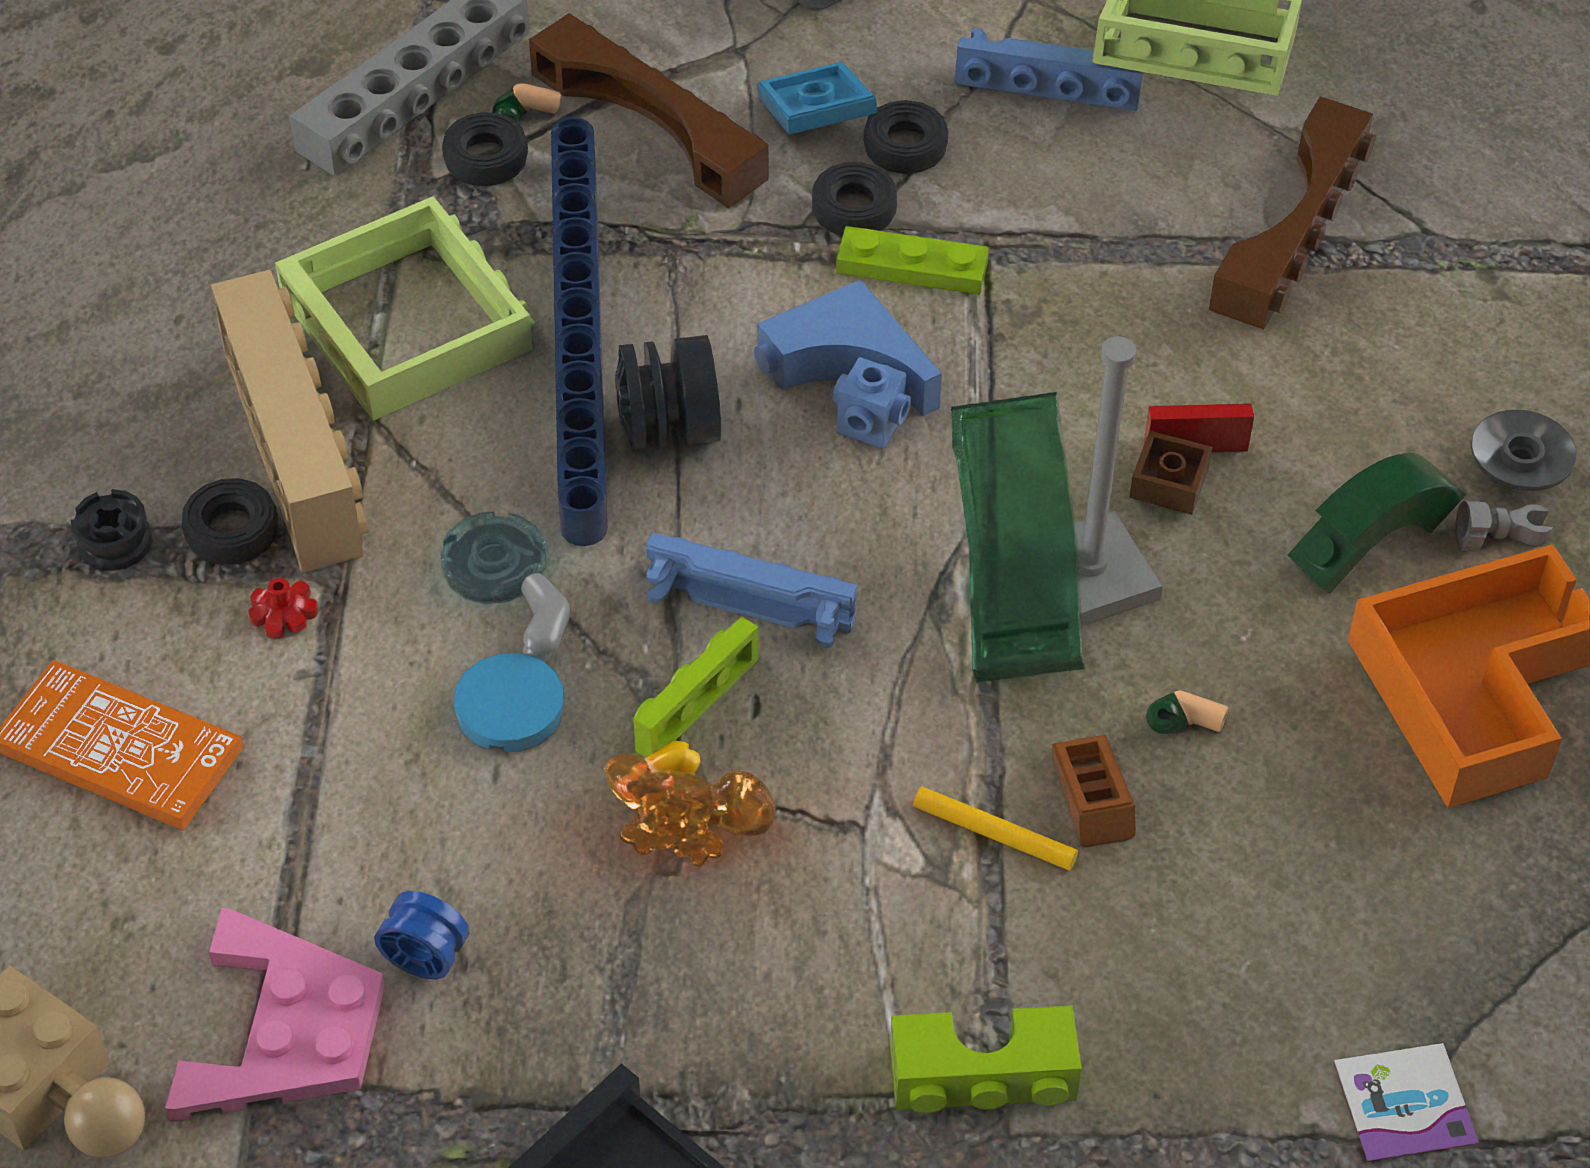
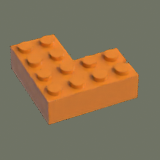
M1553 544L1357 599L1348 642L1447 808L1541 781L1549 777L1562 738L1528 684L1590 666V599L1583 588L1574 590L1577 579Z

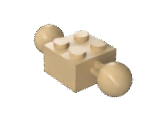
M9 965L0 974V1134L22 1150H25L64 1111V1125L67 1136L72 1144L81 1152L92 1157L107 1158L117 1156L128 1150L135 1144L142 1133L145 1123V1109L139 1094L126 1082L115 1078H97L110 1064L98 1026Z

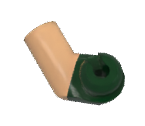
M525 83L516 84L497 98L493 105L492 113L505 115L516 122L531 109L555 115L559 108L561 92Z
M1179 690L1150 704L1146 719L1150 728L1161 734L1173 733L1192 724L1221 732L1229 706Z

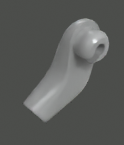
M534 573L523 581L521 591L534 614L523 635L524 647L522 651L523 654L541 659L546 663L551 659L552 652L557 650L569 622L571 608L565 596L541 573Z

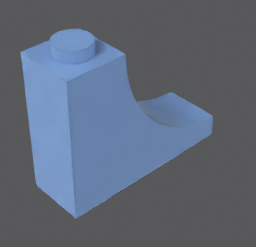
M861 279L757 323V346L754 348L756 362L761 371L766 375L771 374L783 390L807 382L838 380L842 374L848 375L858 358L861 357L905 372V395L911 397L910 405L922 416L940 408L942 373Z

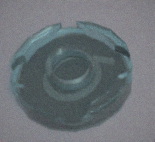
M495 511L481 512L462 519L447 532L443 540L444 547L440 552L442 575L450 589L467 600L483 604L507 603L524 596L521 591L523 581L534 573H541L543 575L547 568L545 540L536 525L524 517L508 513L509 518L504 516L495 517Z

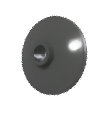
M1505 410L1494 413L1477 425L1471 440V453L1480 470L1495 482L1512 489L1540 491L1557 486L1568 478L1576 462V447L1569 433L1553 419L1533 411Z

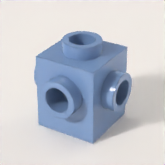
M859 357L848 375L842 374L834 388L833 403L838 404L837 433L884 449L896 427L902 425L909 411L911 397L905 395L906 373L888 365Z

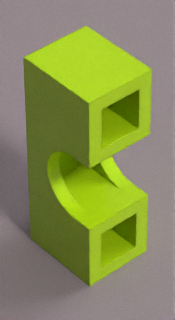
M1073 1005L1012 1009L1009 1043L1002 1049L989 1053L973 1051L959 1041L954 1031L952 1012L891 1016L890 1055L896 1110L913 1109L920 1113H932L944 1107L955 1106L995 1109L1007 1103L1034 1102L1042 1106H1053L1066 1100H1077L1082 1066Z

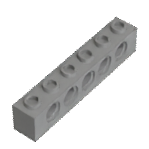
M527 0L449 1L292 113L289 118L295 152L333 176L338 175L348 166L360 160L363 155L382 141L390 138L397 130L416 116L424 113L431 105L450 91L458 88L461 83L480 69L488 66L495 58L514 44L522 41L530 33Z

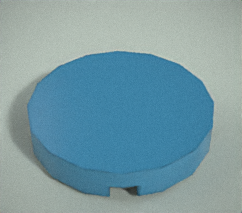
M500 653L478 661L464 672L455 687V717L462 733L476 745L490 749V745L504 747L505 752H519L541 744L556 731L564 711V687L556 671L541 659L523 653Z

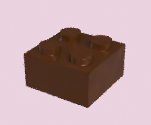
M1149 431L1132 476L1129 498L1192 515L1209 469L1212 447Z

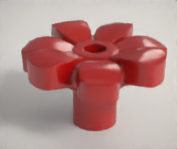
M275 578L268 583V591L256 588L250 596L252 607L248 609L249 620L254 626L264 625L266 636L269 638H281L284 634L285 626L292 633H298L307 627L306 619H314L318 614L317 600L309 598L311 595L310 587L301 580L295 582L290 587L286 579Z

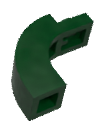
M1402 453L1387 457L1365 468L1332 493L1315 510L1322 517L1287 556L1323 590L1331 593L1358 562L1387 535L1408 525H1418L1431 534L1467 494L1430 461L1419 454Z

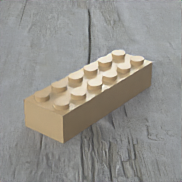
M271 269L211 284L224 354L302 573L364 556L361 534L369 533V528L361 502L355 503V500L363 498L360 479L355 467L348 469L347 465L343 463L349 460L345 439L341 430L334 431L333 428H330V424L335 423L333 409L328 394H320L316 391V388L321 387V381L314 358H306L302 354L308 352L307 343L301 323L290 322L289 318L295 317L287 287L278 289Z

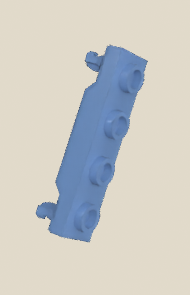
M978 28L972 29L971 38L961 37L959 39L954 84L1134 111L1138 110L1143 72L1092 63L1094 50L1006 38L998 42L987 41V34L983 32V29Z
M652 532L646 544L647 558L651 559L646 579L648 582L655 584L653 590L649 589L647 592V598L651 602L658 603L664 600L671 589L676 588L686 591L693 602L791 628H797L808 623L818 625L816 628V641L819 643V646L826 648L833 646L834 637L832 636L837 631L851 632L856 620V584L844 582L832 576L825 577L794 569L782 563H771L743 556L735 551L720 550L693 543L681 537H670Z

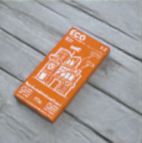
M54 659L0 726V754L182 831L190 823L244 748L240 735Z

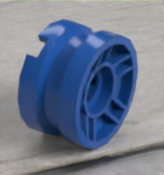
M418 891L399 893L388 911L390 918L384 919L374 936L376 947L388 961L409 974L425 979L436 980L444 978L456 960L455 952L462 948L469 936L467 922L451 905L435 896Z

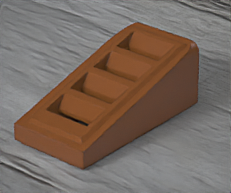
M1106 734L1052 744V755L1081 846L1090 847L1133 838L1135 836V805ZM1100 760V763L1075 768L1072 766Z

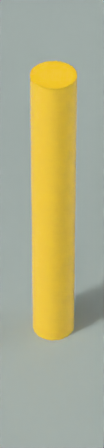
M921 786L915 796L913 807L1068 871H1071L1077 859L1078 850L926 787Z

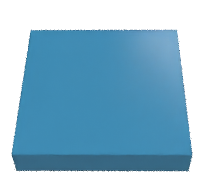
M844 62L757 83L758 98L789 135L877 113L876 97Z

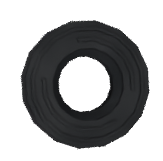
M902 100L889 102L877 107V113L868 116L863 141L867 156L876 165L891 172L908 174L922 172L934 167L944 157L949 133L945 118L935 108L922 102ZM906 129L922 134L924 139L917 143L903 144L889 139L888 135L894 131Z
M481 112L467 115L455 121L446 130L442 143V152L448 171L457 180L470 185L491 186L504 183L519 174L525 167L528 143L523 128L514 119L499 113ZM481 142H495L503 146L502 151L490 156H475L467 152L470 146Z
M845 162L831 166L818 176L812 188V211L818 223L834 234L843 236L845 226L881 231L890 225L896 214L897 188L890 175L879 167L863 162ZM847 192H860L869 195L872 198V202L862 207H848L841 205L836 199L839 195Z
M232 478L208 483L194 492L183 507V535L191 551L204 561L219 565L241 564L257 558L266 551L277 535V508L269 492L256 482ZM228 510L244 511L250 516L249 523L244 528L235 532L220 533L210 527L211 520L217 514Z

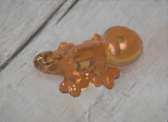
M620 753L612 757L605 766V776L611 792L621 802L633 808L636 812L637 818L621 829L620 839L627 844L633 845L638 854L647 855L653 849L664 851L671 848L678 856H688L694 866L700 867L706 863L708 858L716 859L720 857L725 847L720 837L709 830L707 822L716 825L723 831L741 836L765 834L773 824L776 813L773 796L768 787L758 777L749 772L733 770L726 773L713 785L703 777L686 770L665 768L651 772L647 761L635 753Z

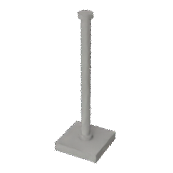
M1120 336L1105 340L1101 349V360L1105 364L1086 520L1019 542L1018 556L1064 631L1161 600L1162 584L1116 512H1109L1128 368L1134 364L1136 358L1135 344L1131 340Z

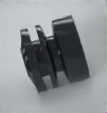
M708 335L672 339L670 362L661 363L658 350L653 341L644 342L643 366H638L633 344L619 345V360L615 374L616 399L620 423L629 438L632 452L646 450V427L651 426L658 449L667 448L669 424L678 423L685 445L718 442L721 440L719 391L714 357Z

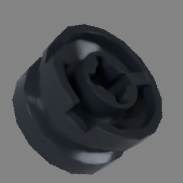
M111 489L110 495L99 496L96 492L84 498L75 508L76 516L71 520L72 533L77 541L79 553L87 564L100 570H121L140 562L149 553L153 542L152 532L147 521L144 505L137 496L124 490Z

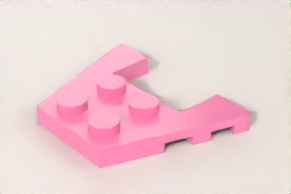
M221 908L209 950L212 965L264 970L266 975L242 1065L236 1067L178 1060L165 1106L168 1120L183 1121L192 1119V1112L221 1108L223 1113L245 1110L249 1102L282 1097V1101L285 1103L360 1090L385 989L383 973L237 911Z

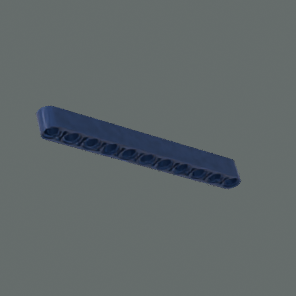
M571 117L558 121L551 131L557 486L562 536L567 542L574 545L588 546L601 541L606 535L608 528L597 178L593 126L584 119Z

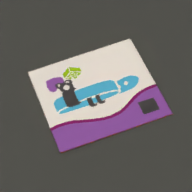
M1443 1043L1334 1060L1367 1161L1479 1143Z

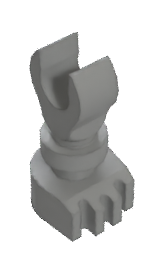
M1462 501L1456 514V534L1461 550L1479 552L1487 533L1492 539H1505L1508 536L1527 545H1542L1547 541L1553 527L1535 525H1542L1549 511L1542 506L1534 504L1526 505L1523 508L1507 512L1505 508H1492L1490 511L1486 502Z

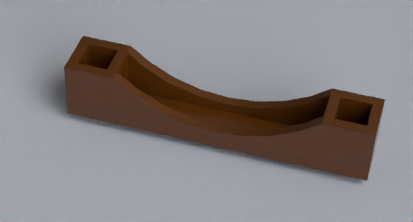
M568 13L529 39L531 74L553 90L561 92L562 96L583 97L611 102L634 110L656 122L675 139L685 152L692 168L695 186L727 208L732 207L769 180V145L758 135L750 133L729 119L723 112L715 110L697 98L691 91L671 81L658 69L650 67L632 55L623 46H618L600 34L593 26L585 24Z
M1321 96L1318 98L1303 124L1297 155V162L1305 179L1307 190L1305 196L1294 211L1276 226L1255 237L1232 244L1214 275L1209 305L1210 311L1263 330L1274 312L1279 314L1283 312L1291 291L1289 284L1291 281L1299 282L1301 280L1309 258L1308 251L1316 252L1323 239L1326 229L1324 222L1326 219L1334 221L1343 198L1341 192L1343 190L1351 191L1359 172L1360 165L1358 162H1367L1372 153L1376 140V135L1370 133L1373 113Z

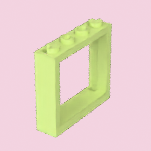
M1107 0L1098 21L1092 63L1279 96L1296 35L1302 0H1286L1292 1L1289 10L1278 8L1279 0ZM1130 12L1278 38V41L1274 43L1127 17V14ZM1262 55L1273 56L1270 65L1261 63Z
M434 196L275 262L279 288L287 287L295 317L373 421L533 350L531 328L535 326V322L528 313L527 303L524 300H517L510 291L504 274L498 269L494 271L491 268L479 243L476 240L469 241L462 232L456 215L449 216ZM432 245L493 323L381 372L321 292Z

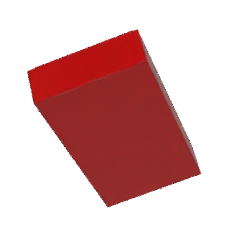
M1252 403L1149 406L1144 444L1149 431L1210 446L1212 447V452L1248 451L1254 421Z

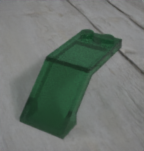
M1057 392L952 406V448L958 466L969 546L972 670L976 682L1085 669L1078 540Z

